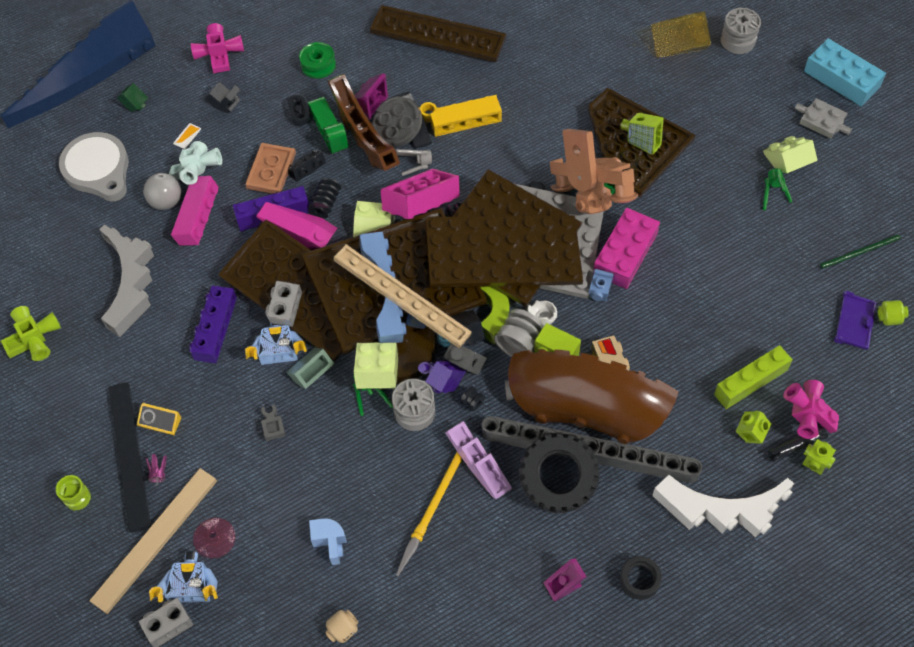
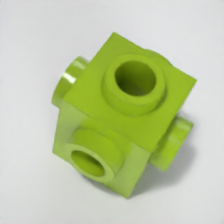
M745 411L736 432L746 443H763L771 423L765 414L760 411Z
M817 439L814 445L809 444L805 450L804 455L807 457L802 465L821 475L825 468H831L835 461V458L832 456L836 450L827 442Z

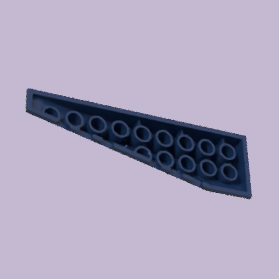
M132 0L104 17L96 29L92 28L88 32L89 36L85 40L78 41L72 52L68 51L48 70L50 73L36 81L38 84L32 90L28 89L25 91L20 101L16 100L0 115L7 128L40 115L74 98L155 47L152 34Z

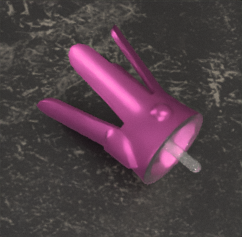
M153 454L151 457V468L146 458L150 472L148 478L150 482L156 483V486H158L159 482L165 481L164 470L167 456H163L159 470L157 457Z

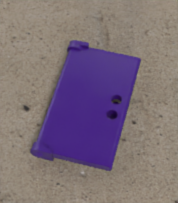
M844 291L834 342L839 344L845 343L868 350L877 302L856 296L852 292Z

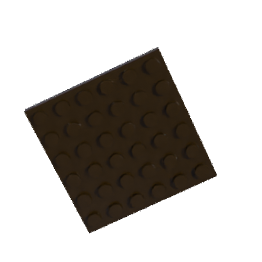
M488 169L453 217L558 216L569 214ZM575 218L578 232L583 222ZM541 285L490 287L527 308Z

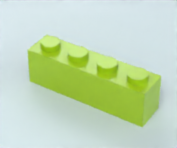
M779 345L717 384L714 396L725 409H728L788 371L793 359Z

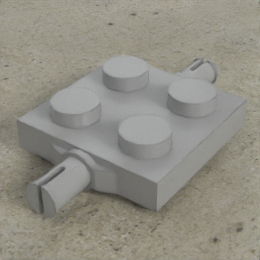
M817 98L808 107L799 103L795 107V110L804 114L799 124L830 139L839 131L848 135L852 131V128L843 125L848 113Z

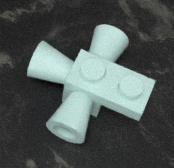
M195 141L190 145V148L182 150L179 157L180 164L172 165L169 174L185 184H194L197 182L198 176L204 173L206 166L222 165L221 153L218 148L208 151L204 143Z

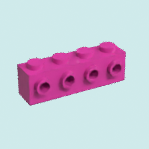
M198 176L197 182L188 186L171 236L179 246L199 245L219 188L211 176Z

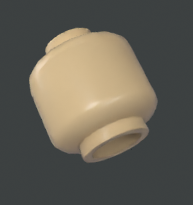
M339 610L326 621L328 629L326 635L332 642L337 640L340 643H345L358 631V620L349 610Z

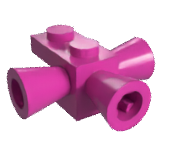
M212 23L207 27V44L191 43L193 58L196 60L210 54L213 73L230 71L227 51L244 52L242 37L239 35L225 41L223 26L218 23Z
M818 380L806 381L804 383V390L800 384L793 383L787 387L783 395L784 399L793 403L792 416L800 422L797 433L806 439H813L818 436L817 422L829 433L836 432L838 428L839 415L820 398L824 385Z

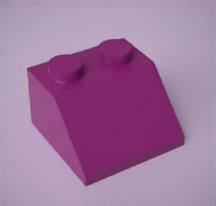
M382 73L369 78L355 95L368 120L373 117L377 112V108L388 98L386 74Z

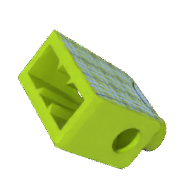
M637 113L630 121L624 119L620 128L628 131V142L653 155L661 146L664 118Z

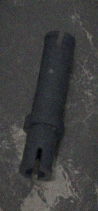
M821 426L818 428L817 437L813 439L797 437L769 449L768 455L772 454L769 457L775 462L782 457L808 447L809 444L813 445L817 439L821 441L828 438V433L824 434L827 430Z

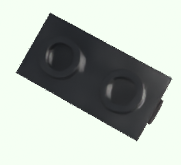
M313 150L304 156V162L300 159L290 165L289 171L295 175L297 182L326 164L323 151Z

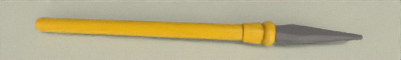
M456 452L421 522L417 525L414 533L411 534L412 539L406 547L396 576H399L417 549L419 542H422L427 526L462 460L458 452Z

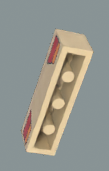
M614 335L592 342V355L598 356L599 361L610 364L612 360L627 365L626 369H630L627 358H624L622 355V345L619 341H616Z

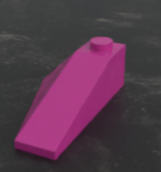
M269 202L264 204L256 216L263 222L266 219L311 251L325 247L337 230V227L323 218Z

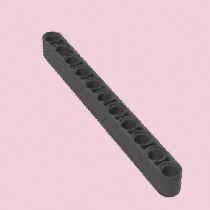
M493 416L486 417L482 422V435L486 440L527 449L528 446L534 443V440L544 437L545 434L563 432L564 434L575 435V437L585 441L589 447L595 450L593 451L594 455L597 458L598 464L663 478L670 475L675 480L686 483L696 482L702 471L701 462L695 458ZM487 427H494L495 430L489 431V430H487L486 428H487ZM507 431H514L515 434H513V435H508L506 432H507ZM533 435L535 438L528 439L526 436ZM611 451L615 455L609 456L605 452ZM556 453V454H554V455H559V456H563V457L572 458V457H570V456H568V455H566V454H562V453ZM626 456H633L635 460H628ZM646 460H652L655 464H648ZM667 464L674 465L675 469L668 468ZM692 468L696 473H690L687 469Z

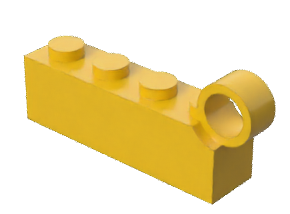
M496 95L437 108L431 102L423 103L420 106L424 122H431L435 137L502 122V109ZM426 111H432V113H430V114H426V113H424V112H426Z

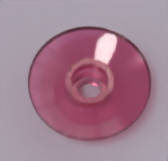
M208 519L196 529L194 546L199 554L206 558L222 557L232 549L235 543V530L225 519ZM212 533H216L214 538H210Z

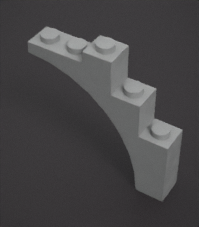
M103 225L99 230L104 240L113 246L119 254L122 276L117 296L101 320L108 330L121 337L151 306L148 300L149 296L143 290L152 281L149 274L150 270L145 265L154 255L151 250L152 246L147 241H141L137 237L132 241L126 236L122 237L115 228L110 229Z

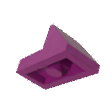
M575 558L569 560L543 583L553 601H557L581 588L580 582L586 578V575Z

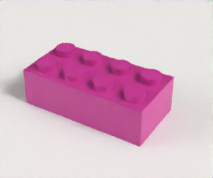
M436 169L427 170L381 189L382 210L390 212L392 215L402 216L404 219H412L417 214L426 213L427 210L437 208L441 204L451 202L452 199L460 196L459 176Z
M626 208L594 263L593 275L595 269L614 273L612 283L627 290L658 234L660 221Z

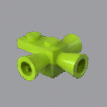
M27 306L15 308L10 316L16 322L13 325L17 333L1 340L9 358H12L30 349L33 361L46 359L51 351L43 343L46 341L43 334L61 329L56 316L51 312L36 323L30 315Z

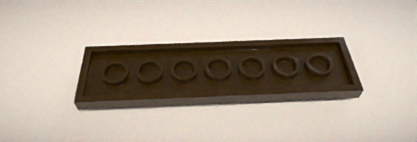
M384 5L380 6L370 27V32L373 34L497 62L506 40V33Z

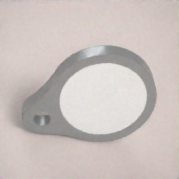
M93 132L75 138L64 148L59 158V169L67 184L72 188L98 195L108 201H118L126 194V173L129 159L124 145L118 138L108 133ZM112 185H117L114 189H108Z

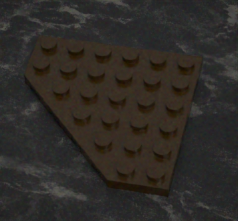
M606 88L588 107L602 158L616 157L622 163L630 164V168L623 169L622 171L633 169L634 192L638 193L640 198L695 140V134L664 118L661 146L651 155L628 142V131L622 130L620 127L624 119L630 121L637 113L659 116L658 114L609 88Z

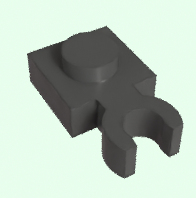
M274 404L272 405L273 410L270 413H267L264 407L261 408L265 420H261L266 441L286 436L281 415L277 416L278 412Z

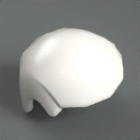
M536 300L532 306L528 305L527 312L536 316L544 325L546 323H553L557 318V308L552 302Z

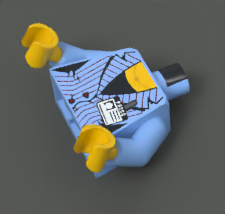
M270 323V327L261 330V335L257 336L252 346L245 349L246 359L249 357L258 359L259 357L261 365L296 361L298 360V352L302 350L307 352L304 341L295 331H290L288 325L282 326Z
M186 552L184 563H174L172 569L168 570L157 587H152L149 590L150 601L154 597H158V602H162L163 595L165 594L164 597L167 600L178 598L181 602H210V596H214V599L218 598L216 593L218 581L211 569L207 568L204 563L197 562V552Z

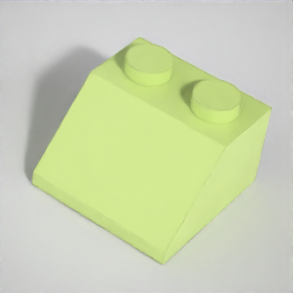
M357 201L353 237L394 224L395 215L382 210V203Z

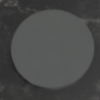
M396 96L384 101L377 108V113L372 123L377 133L389 145L400 147L409 143L418 134L422 124V114L420 108L413 100Z

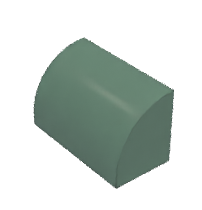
M315 347L286 373L300 387L306 389L334 365V362L324 349Z

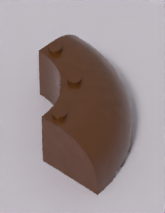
M539 349L538 353H532L530 350L513 353L508 369L509 386L515 401L525 412L533 416L537 422L542 424L562 422L575 424L582 428H592L616 438L622 444L640 441L653 434L670 414L679 392L658 379L654 382L646 378V373L642 371L627 370V365L611 360L609 364L599 361L598 356L581 353L580 356L570 355V351L555 349L553 353L545 349Z

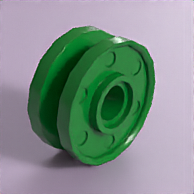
M314 42L306 45L300 51L301 68L306 76L320 79L327 77L335 70V54L330 45L323 42Z

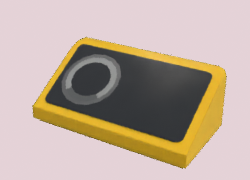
M142 403L137 426L175 435L181 416L177 411Z

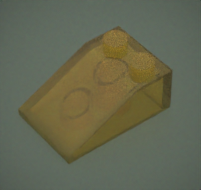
M705 12L688 14L651 24L657 58L705 50L711 45Z

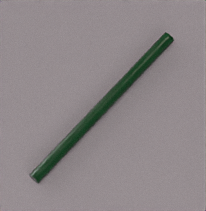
M898 234L820 264V268L824 269L900 240L901 237Z

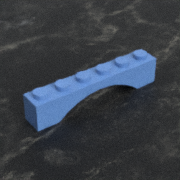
M383 232L360 234L362 256L395 278L394 271L391 272L390 270L392 259L391 255H387L386 250H389L387 238L384 239ZM386 297L382 311L376 320L379 343L403 342L406 326L405 323H401L400 317H403L402 308Z

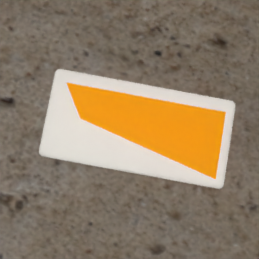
M189 123L173 144L185 149L201 128Z

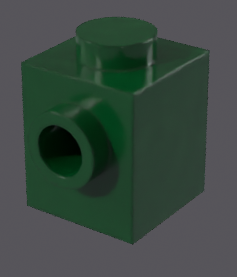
M134 83L128 85L116 97L131 113L136 110L141 111L146 106L145 101L148 99Z

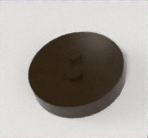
M428 326L425 329L416 328L407 331L403 335V342L397 343L398 369L396 384H400L408 379H418L423 375L418 370V366L423 362H433L436 351L433 330Z

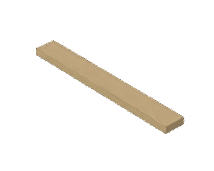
M345 245L334 256L336 263L459 349L471 335V331L348 245Z
M200 468L90 599V602L108 614L215 485L217 480Z

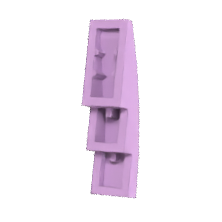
M464 421L445 432L469 469L494 499L499 498L512 489L491 453H486L478 438L472 436Z

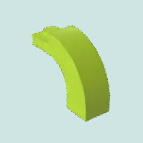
M490 286L481 287L487 299L486 303L492 309L490 315L481 323L484 337L494 345L496 334L501 326L505 325L504 322L509 316V301L506 295Z

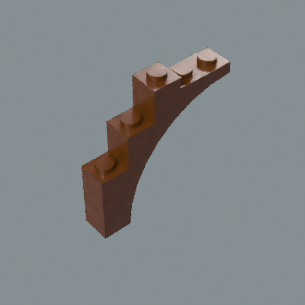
M342 73L327 80L339 108V115L344 127L352 131L358 147L365 149L370 164L383 171L399 165L400 161L394 147L389 145L369 122L356 100L345 74Z

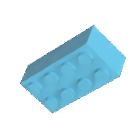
M829 38L808 57L804 72L859 106H862L881 87L886 75L884 71Z

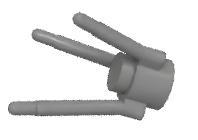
M396 150L397 156H416L417 164H421L402 172V176L421 169H428V165L432 164L431 150Z

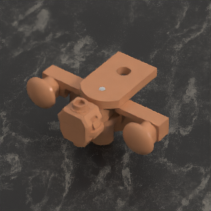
M562 130L566 162L563 163V158L550 161L551 174H555L556 184L550 187L553 191L568 192L577 189L576 208L579 212L586 214L606 211L612 206V201L615 203H628L638 197V193L634 192L633 169L622 171L623 169L630 168L629 163H622L616 157L595 158L592 131ZM604 183L615 184L616 194L612 195L610 189L604 187Z

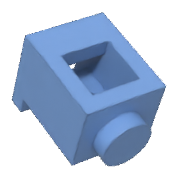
M595 269L589 289V297L596 301L607 302L614 273Z

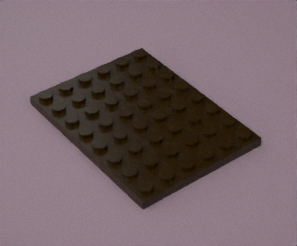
M442 208L364 233L383 232L384 239L387 238L389 250L386 251L387 255H391L392 266H390L391 272L394 271L395 279L448 316L486 304L487 299L481 287L430 288L425 220L426 217H446ZM360 235L302 254L303 262L343 354L356 350L357 343L379 342L376 320L385 303V296L334 261V256L345 245L361 254ZM402 309L403 317L400 318L401 323H405L406 332L416 329V327L406 325L408 312Z

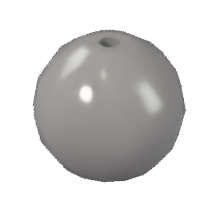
M157 173L150 176L145 182L143 193L146 202L150 206L159 210H167L174 207L180 200L181 188L179 182L172 175Z

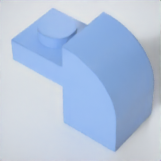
M331 519L309 520L313 547L328 545L331 564H340V557L343 556L342 543H347L342 527Z

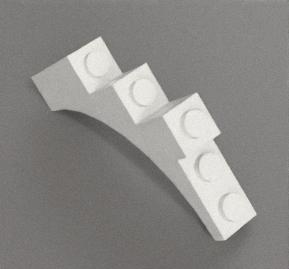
M668 475L655 487L652 496L689 530L694 525L698 527L706 518L722 534L727 529L731 531L739 522L756 538L760 533L764 535L771 528L772 514L779 507L777 503L781 499L786 501L793 493L791 488L794 483L787 478L777 487L763 494L749 498L724 499L698 493Z

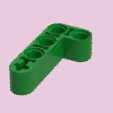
M325 97L307 102L310 113L330 153L334 154L347 149L348 142L345 129L341 122H337Z

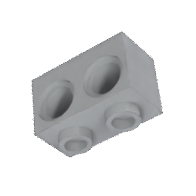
M276 281L275 287L271 290V303L266 307V316L270 323L293 327L302 295L298 284ZM289 293L287 297H281L282 294ZM285 310L283 314L276 315L278 311Z
M178 598L166 601L162 605L163 607L156 611L148 612L139 621L153 647L161 646L194 625ZM174 612H180L176 619H171V615ZM160 623L158 630L151 631L153 625Z

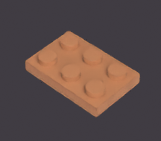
M261 143L245 184L246 189L272 194L282 192L289 168L291 167L290 165L296 154L295 149Z

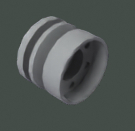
M736 8L728 12L721 34L722 46L734 54H744L751 51L756 44L761 26L759 15L748 8Z
M514 309L505 320V325L501 326L494 338L498 347L511 357L513 353L530 350L533 353L535 340L544 327L542 321L530 312Z
M408 379L401 382L395 388L392 394V403L397 423L410 431H420L427 428L435 417L434 392L431 386L419 379Z

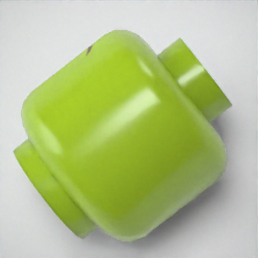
M900 300L883 301L881 306H878V319L886 326L902 325L905 318H908V307L904 306Z

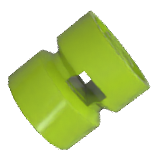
M65 476L56 485L57 496L70 510H81L89 504L91 493L77 476Z

